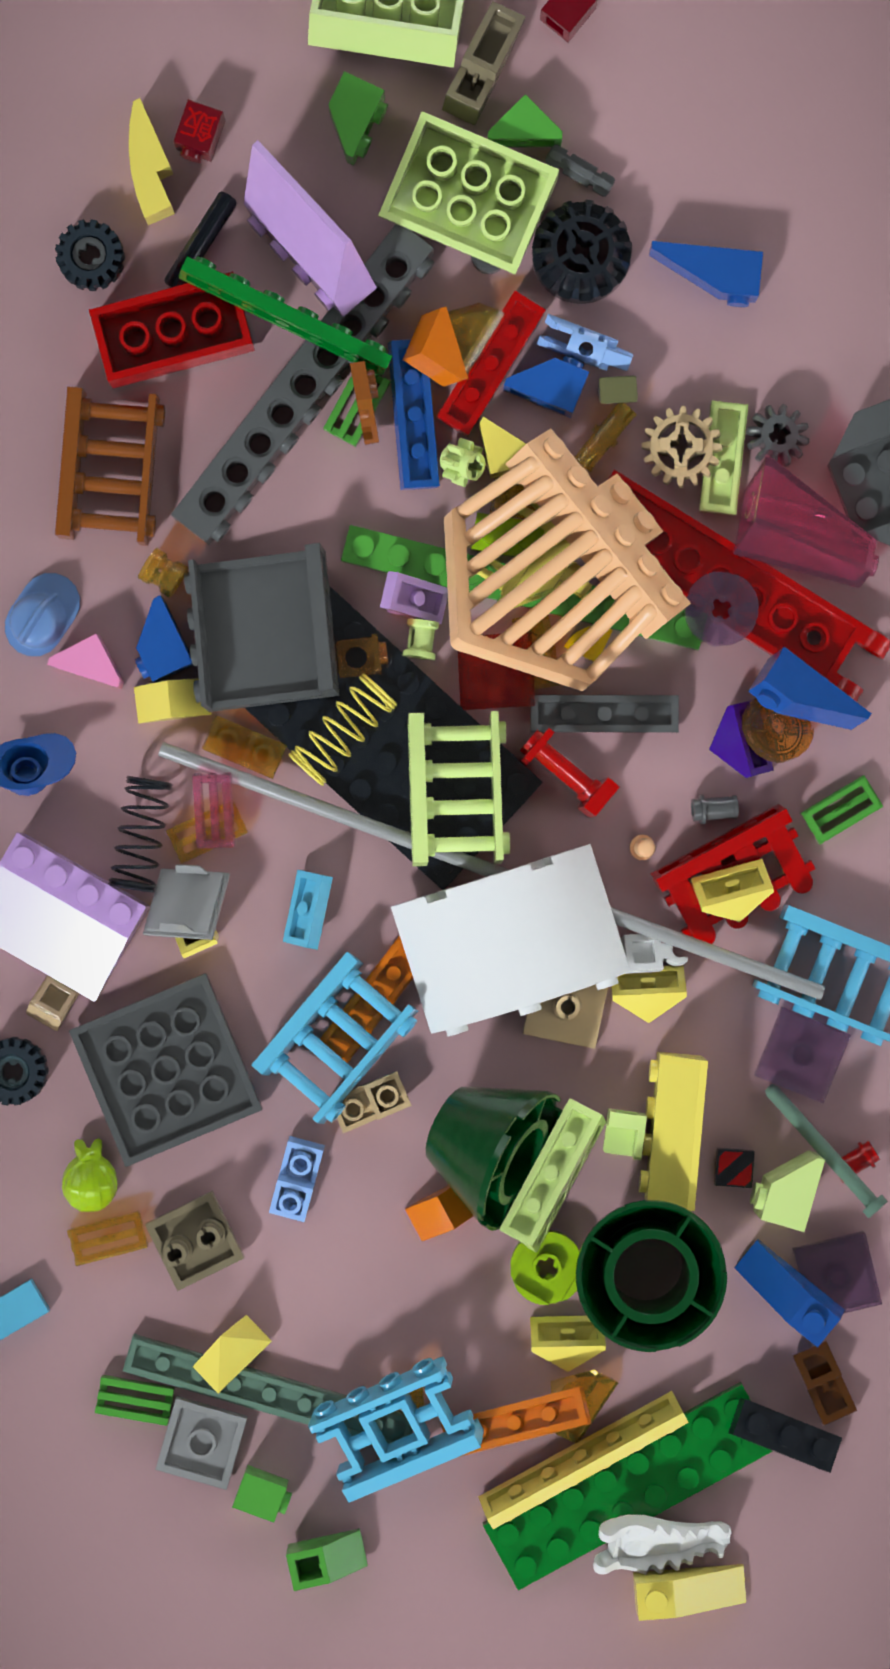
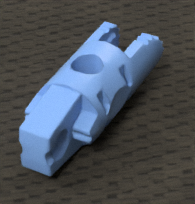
M547 315L545 320L547 325L553 329L571 334V337L567 344L553 337L540 335L537 345L607 371L609 365L624 371L629 369L633 353L617 347L619 340L554 315ZM583 342H589L592 344L593 348L591 350H585L582 348L581 344Z

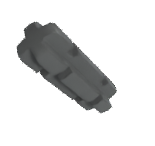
M555 144L550 149L545 160L547 165L557 169L559 167L562 168L564 175L587 188L589 185L593 186L592 191L602 197H606L615 182L613 176L604 171L600 174L597 172L598 168L575 154L567 155L568 150L558 144Z

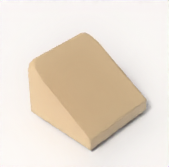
M47 975L31 999L26 1014L47 1027L58 1031L79 993Z

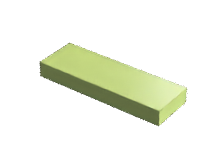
M711 401L709 417L713 419V423L709 430L719 429L721 436L713 440V442L722 444L723 450L713 453V456L720 463L718 466L708 465L707 468L711 476L709 478L702 476L699 512L735 516L737 513L748 404Z

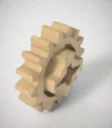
M681 406L678 415H674L673 411L668 408L666 409L667 418L665 420L658 416L653 418L657 426L655 430L651 428L645 429V434L651 438V441L643 442L642 449L651 451V454L643 459L645 464L655 463L651 471L654 477L661 473L665 474L663 479L665 485H668L674 478L677 479L679 488H683L685 479H690L693 485L696 486L698 485L697 476L699 474L707 478L711 476L707 468L709 464L718 466L720 463L713 456V453L723 450L722 444L713 442V440L721 436L719 429L709 430L713 419L708 417L701 421L700 409H696L691 416L687 415L685 406ZM676 424L675 430L668 437H661L667 428ZM690 424L701 430L706 440L696 438L690 432ZM684 431L687 445L692 446V448L685 450L681 463L677 449L672 447L679 445L682 432ZM658 454L669 456L674 461V470L667 467L660 460ZM697 456H704L703 460L696 467L689 470V463Z

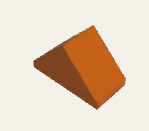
M446 306L421 315L403 357V361L443 387L468 379Z
M449 1185L405 1208L421 1241L454 1230L473 1217L472 1213Z

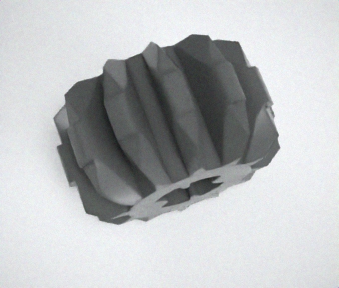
M782 404L780 406L778 415L775 414L774 408L768 405L764 409L766 418L758 413L752 417V420L758 427H748L746 434L757 437V439L750 441L747 447L749 450L760 447L761 451L755 457V460L758 462L765 455L770 456L768 466L774 468L778 457H780L783 466L787 467L791 464L790 455L797 459L803 456L802 450L797 445H808L809 438L798 434L806 431L809 426L807 423L795 424V421L801 414L798 410L793 412L789 418L786 416L787 405ZM774 428H779L778 433L783 430L786 434V437L781 441V445L777 444V439L772 442L769 437Z

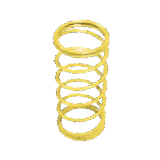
M362 673L359 679L382 700L385 706L356 687L350 686L349 690L372 721L343 702L336 701L338 710L359 737L327 716H322L324 724L345 751L316 732L309 731L310 738L333 767L300 746H295L296 752L291 750V753H289V757L321 786H324L326 779L312 767L300 751L333 772L338 771L336 764L315 737L344 756H351L348 747L327 721L360 742L365 741L360 730L347 716L341 706L371 726L378 727L377 720L354 691L387 712H392V709H395L394 706H397V703L365 673Z

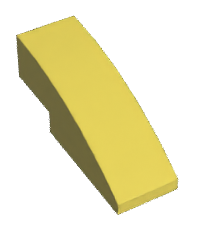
M139 98L134 100L129 123V158L136 196L149 226L175 214L160 181L173 175V172Z

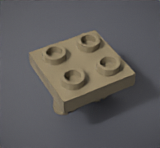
M213 1190L145 1224L177 1291L245 1257Z

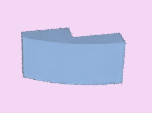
M289 1136L269 1213L305 1222L325 1145Z

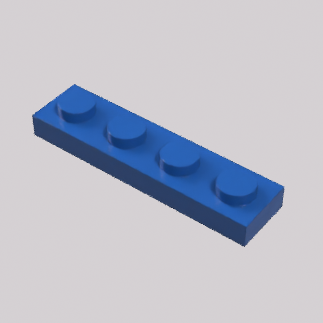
M393 340L387 344L388 354L392 355L389 367L400 490L438 488L440 484L430 378L403 361L411 340Z

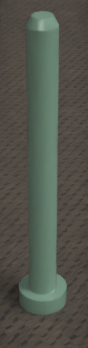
M771 1084L765 1090L766 1096L864 1204L866 1208L862 1212L868 1218L872 1217L888 1202L883 1195H880L878 1198L777 1085Z

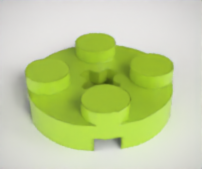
M555 1230L548 1231L537 1253L519 1242L514 1248L510 1259L511 1277L517 1291L527 1300L539 1305H549L569 1299L577 1291L576 1265L580 1251L575 1242L567 1235ZM554 1259L553 1266L557 1269L554 1275L547 1273L545 1277L539 1275L540 1267L537 1265L539 1260Z

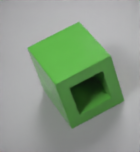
M247 1465L232 1508L274 1523L278 1512L285 1514L292 1496L291 1492L286 1491L289 1480Z

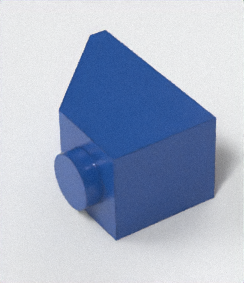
M564 356L563 360L553 358L506 378L503 391L571 418L588 378L589 371L584 370V364L576 359Z
M161 595L153 598L136 647L140 657L134 659L144 679L150 677L154 683L193 666L191 654Z

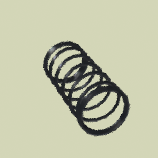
M127 776V783L142 786H127L124 788L126 792L164 806L128 805L121 807L125 813L160 824V826L122 825L118 827V830L157 845H118L114 848L120 853L155 865L111 866L113 871L150 884L117 878L108 879L110 881L108 884L114 887L153 893L155 892L154 888H156L155 882L120 869H154L159 867V863L123 849H158L163 845L155 839L125 829H163L166 827V824L127 809H167L169 804L130 789L172 790L173 784Z

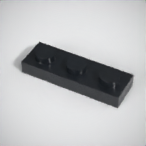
M743 1398L739 1400L728 1434L828 1473H831L842 1441V1437Z

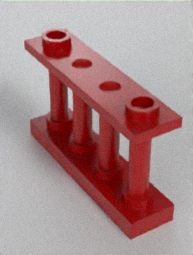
M548 728L544 733H541L537 729L520 749L525 754L520 762L526 766L535 758L578 794L576 798L581 803L577 809L587 818L596 817L620 786L609 777L600 781L597 778L594 780L589 778L547 743L555 733L553 730Z

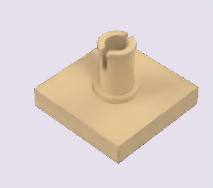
M595 984L541 1002V1010L526 1014L523 1034L595 1049L608 987L597 990Z

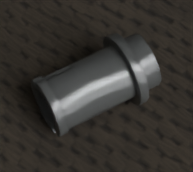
M698 795V799L691 800L692 820L705 824L706 820L737 819L739 816L737 796L704 798V795Z

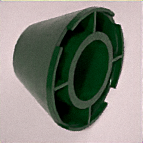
M460 1087L448 1097L440 1108L428 1134L426 1157L481 1226L491 1231L500 1229L563 1111L556 1105V1101L560 1102L561 1100L558 1095L550 1091Z
M642 1200L616 1208L600 1219L591 1229L578 1255L576 1286L584 1312L592 1324L604 1336L616 1344L631 1350L656 1352L677 1346L681 1347L697 1338L710 1326L724 1301L727 1288V1270L722 1247L718 1239L700 1217L674 1203L660 1200ZM644 1239L666 1241L675 1246L680 1251L682 1257V1270L675 1286L665 1295L652 1300H638L629 1297L618 1289L614 1283V1270L620 1255L630 1245Z

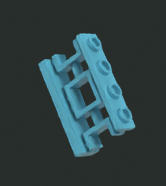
M443 1356L432 1360V1358L423 1359L415 1364L412 1370L402 1374L398 1372L391 1373L382 1378L377 1385L370 1388L365 1386L358 1387L352 1390L346 1398L337 1402L332 1400L323 1402L314 1409L308 1425L311 1433H316L318 1443L336 1437L348 1461L339 1464L336 1473L339 1481L342 1480L344 1483L342 1492L348 1503L481 1448L484 1429L478 1418L473 1420L471 1409L453 1416L441 1391L451 1388L453 1381L451 1372H448L446 1369L447 1362ZM426 1386L425 1393L431 1403L417 1408L409 1393ZM402 1409L414 1433L387 1443L375 1420ZM360 1414L358 1420L364 1431L351 1436L344 1420ZM438 1416L446 1432L430 1438L431 1433L425 1421ZM372 1444L380 1460L364 1466L365 1460L359 1449Z

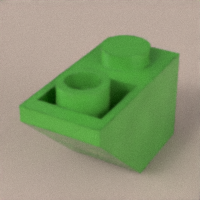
M344 71L328 106L346 161L354 166L358 156L361 158L366 156L373 139L368 136L374 123L380 125L386 114L388 104L384 103L385 90Z
M360 1528L290 1543L287 1547L286 1558L294 1591L332 1583L368 1566Z

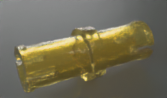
M617 403L599 426L595 424L591 429L593 434L577 454L574 455V458L584 469L591 473L608 449L616 447L618 444L617 438L630 422L636 418L637 414L633 410L631 411V408L625 403Z

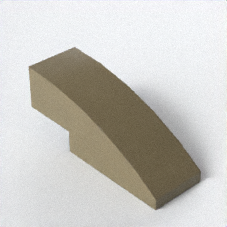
M492 1L446 93L442 107L443 111L476 125L509 57L526 16Z

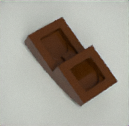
M827 1341L822 1342L818 1348L813 1346L793 1355V1359L823 1426L857 1412V1408Z

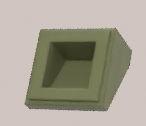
M636 376L599 378L598 399L600 403L637 402Z

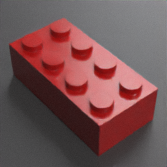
M232 271V272H228V273H224V274L227 275V276H229L230 273H234V272ZM190 283L89 309L106 377L113 389L255 351L245 311Z

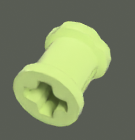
M413 618L407 619V625L409 626L407 649L403 650L402 656L435 660L436 654L433 653L435 630L439 628V622Z

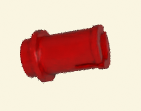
M861 1141L858 1142L859 1147L841 1157L856 1174L869 1166L875 1168L876 1165L874 1163L880 1160L869 1141L864 1144Z

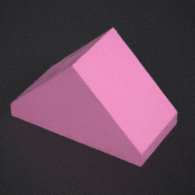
M94 634L49 657L47 665L116 688H123L124 681L101 636L98 634Z

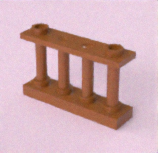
M67 387L55 535L60 539L74 540L75 531H81V528L137 532V543L142 546H148V537H154L156 530V515H150L157 429L158 427H164L165 405L160 404L157 394L150 393L148 407L94 403L91 398H86L87 393L83 388ZM91 417L147 422L145 444L89 439L88 435H83L84 420L90 421ZM88 454L141 458L143 459L142 481L86 476L85 472H80L81 457L87 458ZM85 491L140 495L139 518L83 513L82 509H77L78 494H84Z

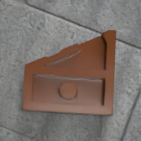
M365 361L350 363L365 445L379 443L372 399L379 398L374 370L367 371Z

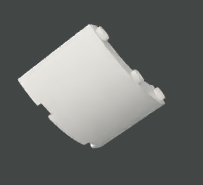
M591 844L391 907L431 1034L446 1030L448 1037L468 1031L467 1024L519 1010L520 1016L530 1014L542 1009L541 1002L595 984L597 990L611 987L619 983L618 976L631 972Z

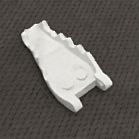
M628 1514L612 1518L603 1522L599 1527V1538L603 1542L608 1543V1548L595 1556L593 1569L596 1573L603 1575L618 1569L631 1570L645 1575L650 1569H653L661 1574L666 1565H670L675 1571L680 1570V1564L692 1565L694 1556L703 1557L707 1552L715 1553L718 1558H723L724 1550L730 1543L731 1527L722 1521L685 1523L663 1520L647 1515Z

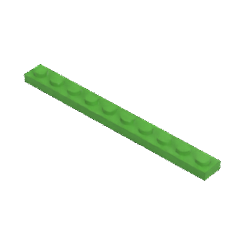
M353 525L349 526L341 562L388 573V571L399 572L447 588L445 548ZM467 554L468 561L474 557V555ZM489 565L485 567L486 569L495 573V571ZM477 574L469 578V592L485 579ZM497 589L487 598L498 601L502 596L500 595L501 590ZM572 594L549 614L563 617L582 599ZM609 595L586 615L581 622L594 624L612 606L615 600ZM545 597L522 605L521 607L532 609ZM685 608L652 634L649 639L698 651L708 615ZM624 614L610 629L622 631L629 624L627 615Z

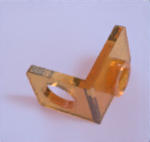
M372 634V637L341 640L336 643L339 675L342 678L362 676V673L366 675L382 674L381 665L388 664L386 642H379L377 634ZM352 647H360L367 654V661L361 668H351L346 663L345 655Z

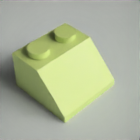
M808 1150L764 1174L761 1183L755 1182L750 1196V1204L754 1205L753 1211L763 1221L805 1232L825 1159L816 1152Z

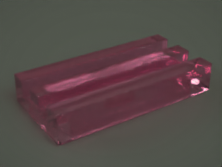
M231 772L203 775L202 773H194L192 779L197 848H233L235 846ZM203 783H209L212 840H206ZM217 783H222L225 839H220Z

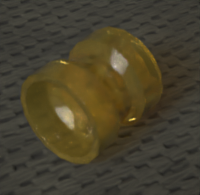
M155 548L140 570L138 579L146 584L153 583L159 587L160 593L171 598L182 583L184 573L188 572L189 567L179 561L173 562L169 560L167 553L159 548Z

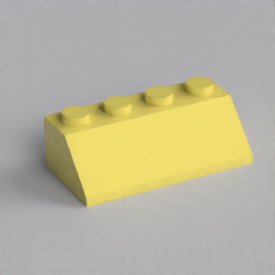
M657 1052V1060H650L649 1082H655L654 1097L647 1096L645 1114L647 1119H651L650 1134L645 1133L642 1152L643 1156H648L647 1171L641 1170L639 1177V1192L645 1193V1200L666 1201L682 1206L690 1211H695L708 1061L701 1055Z

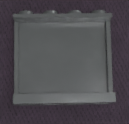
M320 543L306 544L305 551L200 565L194 559L188 560L189 572L184 573V584L187 594H191L192 608L187 609V619L190 630L195 632L196 644H191L190 653L193 666H198L199 680L194 681V695L197 703L201 702V706L208 712L340 696L326 551Z

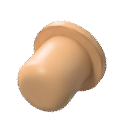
M637 835L631 840L629 849L634 858L647 860L654 854L656 847L651 837Z

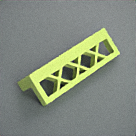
M569 1098L499 1229L501 1232L520 1241L536 1253L538 1252L606 1124L602 1114Z

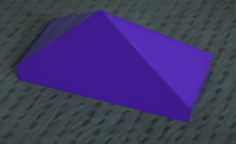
M755 699L727 706L709 748L711 752L745 778L774 771L771 757L758 750L749 735H745V732L750 731H744L749 730V727H744L743 724H749L750 714L757 706ZM756 708L750 720L751 733L756 743L762 749L769 752L768 749L760 744L763 739L766 740L765 735L762 737L764 733H755V735L753 733L752 721L754 714L758 710ZM759 712L755 715L754 721H761ZM761 722L753 723L758 724V728H754V730H763V728H761Z

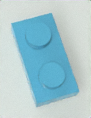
M297 870L283 942L318 950L333 877Z

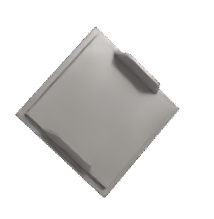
M176 864L175 869H161L143 935L213 940L230 874L225 872H209L197 865Z

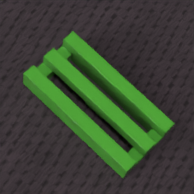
M375 374L376 383L380 386L378 388L379 398L372 399L374 413L391 383L390 380L382 378ZM351 375L323 430L356 447L363 435L361 422L353 436L347 434L358 412L356 399L340 429L334 427L354 390Z
M862 775L800 814L806 821L810 831L814 834L817 843L821 845L879 810L883 805L865 775ZM858 787H863L864 792L818 820L815 821L813 819V814ZM870 799L871 805L822 834L819 827L864 800Z
M102 1375L95 1413L168 1426L175 1387ZM108 1386L165 1395V1401L107 1392ZM105 1401L163 1410V1413L157 1414L105 1405Z

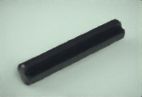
M221 191L216 196L166 275L164 281L170 288L187 284V282L179 279L187 256L194 260L197 256L204 257L236 207L237 202L231 195Z

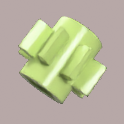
M459 438L457 445L449 443L440 456V466L444 470L442 476L450 479L452 483L466 487L468 479L477 481L485 470V458L481 454L483 448L474 445L473 441Z

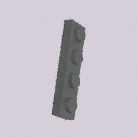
M530 695V732H536L537 729L540 732H545L550 728L554 732L678 733L679 695Z

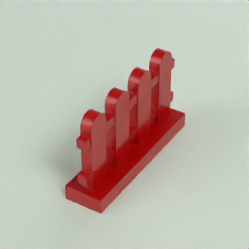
M777 804L650 873L661 892L669 891L670 894L663 898L669 907L675 904L687 925V927L681 929L683 934L712 944L716 939V932L712 925L725 919L730 927L740 929L748 922V915L740 922L712 914L707 915L705 912H702L692 882L690 883L688 878L699 872L701 875L759 860L761 859L760 857L772 851L784 874L773 880L770 878L774 892L759 906L766 911L776 910L781 903V897L777 890L790 884L794 891L800 894L811 890L813 878L810 872L816 868L811 860L804 863L793 839L799 836L794 827L788 830L786 828V825L793 821L785 807ZM764 837L766 838V842L754 847V842ZM733 855V860L724 865L721 864V860Z

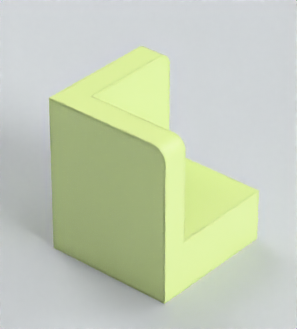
M608 1108L603 1151L609 1154L632 1156L635 1160H641L647 1121L646 1114Z

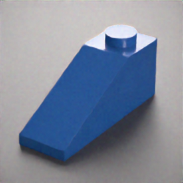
M652 241L649 250L650 257L715 298L727 300L728 306L748 307L749 302L755 303L758 299L763 252Z
M783 647L768 658L748 690L763 707L773 710L777 714L849 730L868 720L872 714L786 647Z
M759 1239L755 1241L734 1267L790 1326L817 1348L842 1318L845 1311L844 1308Z

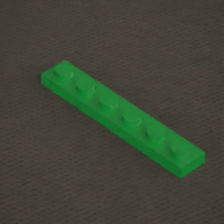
M188 256L186 257L179 279L352 363L365 361L366 369L374 370V373L381 377L386 371L392 355L385 353L387 349L380 343L368 339L366 342L352 337L353 332L347 327L337 323H332L330 326L318 320V314L308 308L299 306L298 309H295L285 304V299L275 292L264 290L262 293L250 287V281L240 275L230 273L227 276L215 270L217 266L205 258L197 256L194 260Z

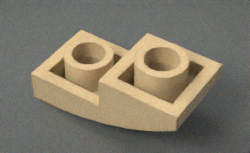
M393 1072L355 1087L343 1100L342 1103L346 1107L337 1117V1120L344 1134L376 1119H382L412 1106L398 1072Z

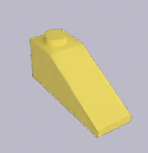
M743 1564L684 1568L678 1571L671 1569L663 1570L661 1574L656 1571H648L646 1575L633 1572L635 1605L639 1621L678 1618L746 1603Z

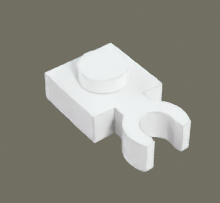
M629 934L621 937L631 972L626 974L661 972L664 969L663 961L676 967L688 962V957L675 956L673 946L670 944L661 943V941L643 934Z

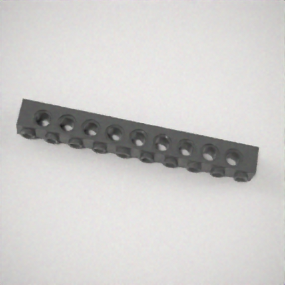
M395 224L364 264L377 287L375 291H379L384 296L383 303L377 307H370L362 300L344 317L333 307L321 321L331 326L332 323L342 325L347 320H356L361 324L362 328L357 335L352 337L366 342L372 335L375 338L379 337L390 321L386 318L394 306L400 309L412 293L409 287L417 277L422 280L433 267L435 262L431 258L434 256V248L411 230ZM395 261L403 263L407 268L406 273L399 278L389 276L386 268L390 263ZM305 340L171 513V516L207 545H210L213 540L219 542L231 527V524L227 521L236 510L242 513L254 497L250 493L258 481L264 484L271 477L277 467L273 462L281 452L287 455L299 439L296 432L303 423L309 426L315 420L322 409L318 404L326 394L330 396L335 394L344 381L341 374L352 362L339 356L335 364L325 366L318 361L319 354L325 349ZM302 378H311L316 382V388L309 395H301L296 391L297 382ZM280 407H288L294 412L292 420L284 425L278 424L273 420L274 412ZM258 436H266L271 440L269 450L263 454H257L251 450V442ZM235 465H243L248 469V476L241 483H233L228 479L229 470ZM213 494H220L225 497L224 508L216 513L209 512L206 509V500Z

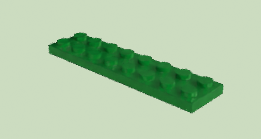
M739 1382L684 1412L689 1423L676 1429L674 1432L661 1437L641 1450L617 1461L610 1467L551 1497L544 1503L531 1508L511 1521L495 1529L491 1527L488 1520L483 1522L486 1533L518 1591L605 1544L606 1542L599 1538V1527L606 1520L628 1514L654 1517L773 1452L728 1434L740 1398L751 1401L742 1383Z

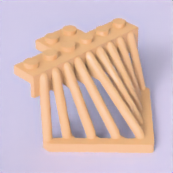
M550 428L528 442L506 463L510 469L508 472L452 509L444 517L450 643L455 650L583 691L603 674L640 633L645 639L649 638L691 603L683 594L681 588L674 583L662 568L657 558L646 548L648 543L663 532L652 514L644 508L632 493L631 488L618 474L597 486L590 478L588 472L566 448L564 442ZM515 484H522L525 489L466 531L465 519ZM537 503L540 506L539 509L468 561L467 548L472 547L476 542L529 504ZM552 521L555 527L469 592V578L475 576L538 527ZM564 539L568 541L570 545L471 623L470 610ZM579 558L583 560L585 564L498 637L492 639L481 635L560 571ZM594 577L599 580L600 583L528 647L527 650L512 645L581 586ZM611 595L615 600L612 606L557 660L543 656L547 650L606 597ZM624 614L627 615L629 624L586 670L573 666Z

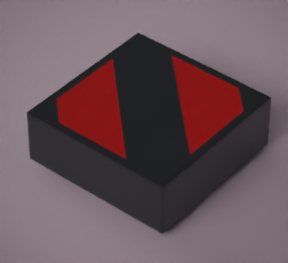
M717 1148L714 1185L752 1188L755 1151Z

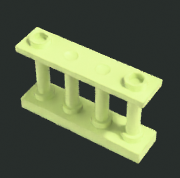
M491 711L489 725L431 727V723H424V713H409L408 748L412 866H427L429 862L428 856H435V853L493 851L494 864H502L504 854H510V833L503 832L500 744L506 743V722L499 721V711ZM490 740V762L432 763V760H425V745H432L433 741ZM491 777L492 799L434 800L433 797H426V782H433V778ZM492 814L493 836L435 838V834H428L427 819H434V815Z

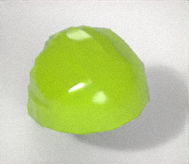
M99 1138L95 1139L91 1147L87 1148L83 1140L77 1139L74 1141L76 1157L67 1165L63 1172V1195L68 1203L80 1212L100 1211L108 1206L116 1196L118 1186L116 1172L111 1163L102 1156V1140Z

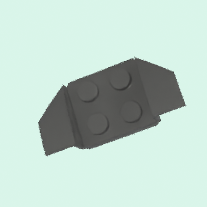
M889 399L855 412L836 452L827 466L853 535L869 537L890 546Z

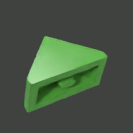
M525 94L488 131L487 139L505 147H553L555 144L561 146L562 130Z

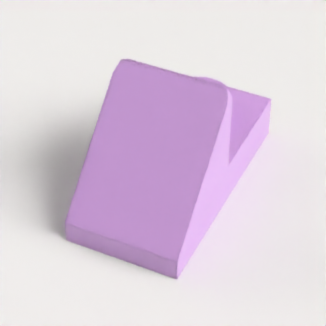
M388 571L380 608L387 609L388 613L414 619L436 621L442 624L448 598V589L399 572Z

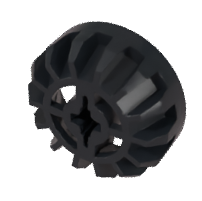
M588 199L584 202L575 203L567 201L561 207L548 212L539 227H537L532 244V264L540 283L555 297L576 304L592 303L613 293L624 280L630 266L632 242H630L625 222H621L610 207L606 206L604 208L595 204L594 200ZM587 222L594 224L603 232L595 236L589 231L580 230L577 223ZM564 230L563 237L567 244L565 254L559 257L557 241ZM607 238L609 246L608 255L604 263L600 265L597 259L599 241ZM576 243L580 244L582 248L589 246L586 258L582 253L574 254ZM566 261L571 268L575 270L584 271V273H579L568 269L563 264V262Z

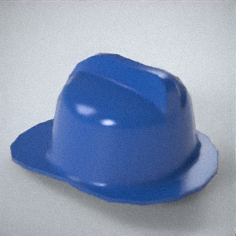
M57 733L41 734L4 742L0 745V787L21 796H30L39 793L47 785L62 780L75 765L77 753L74 744L66 736Z

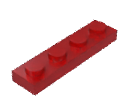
M513 292L467 366L468 379L457 382L437 414L439 420L467 437L470 435L546 313V309L519 292Z

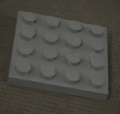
M207 973L69 1030L125 1167L263 1110Z

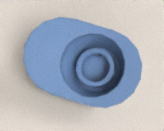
M44 573L33 578L25 586L6 617L5 634L9 644L17 652L26 656H42L51 652L71 626L79 611L80 596L76 586L67 577L57 573Z

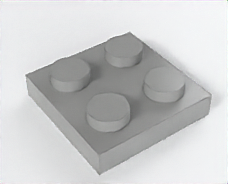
M177 1396L155 1470L227 1490L248 1416Z

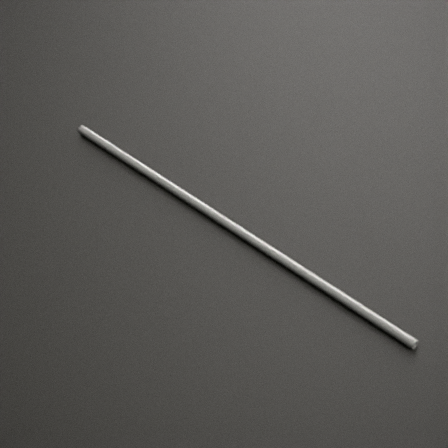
M163 742L158 754L160 757L412 849L411 833L168 743ZM463 852L435 853V856H431L485 877L509 870ZM611 907L615 923L618 926L821 1000L823 996L824 985Z

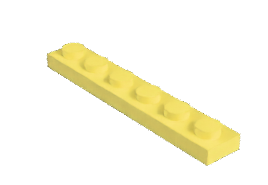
M670 1391L478 1496L491 1527L495 1529L511 1521L520 1514L544 1503L551 1497L577 1485L584 1479L610 1467L617 1461L689 1423L674 1393Z

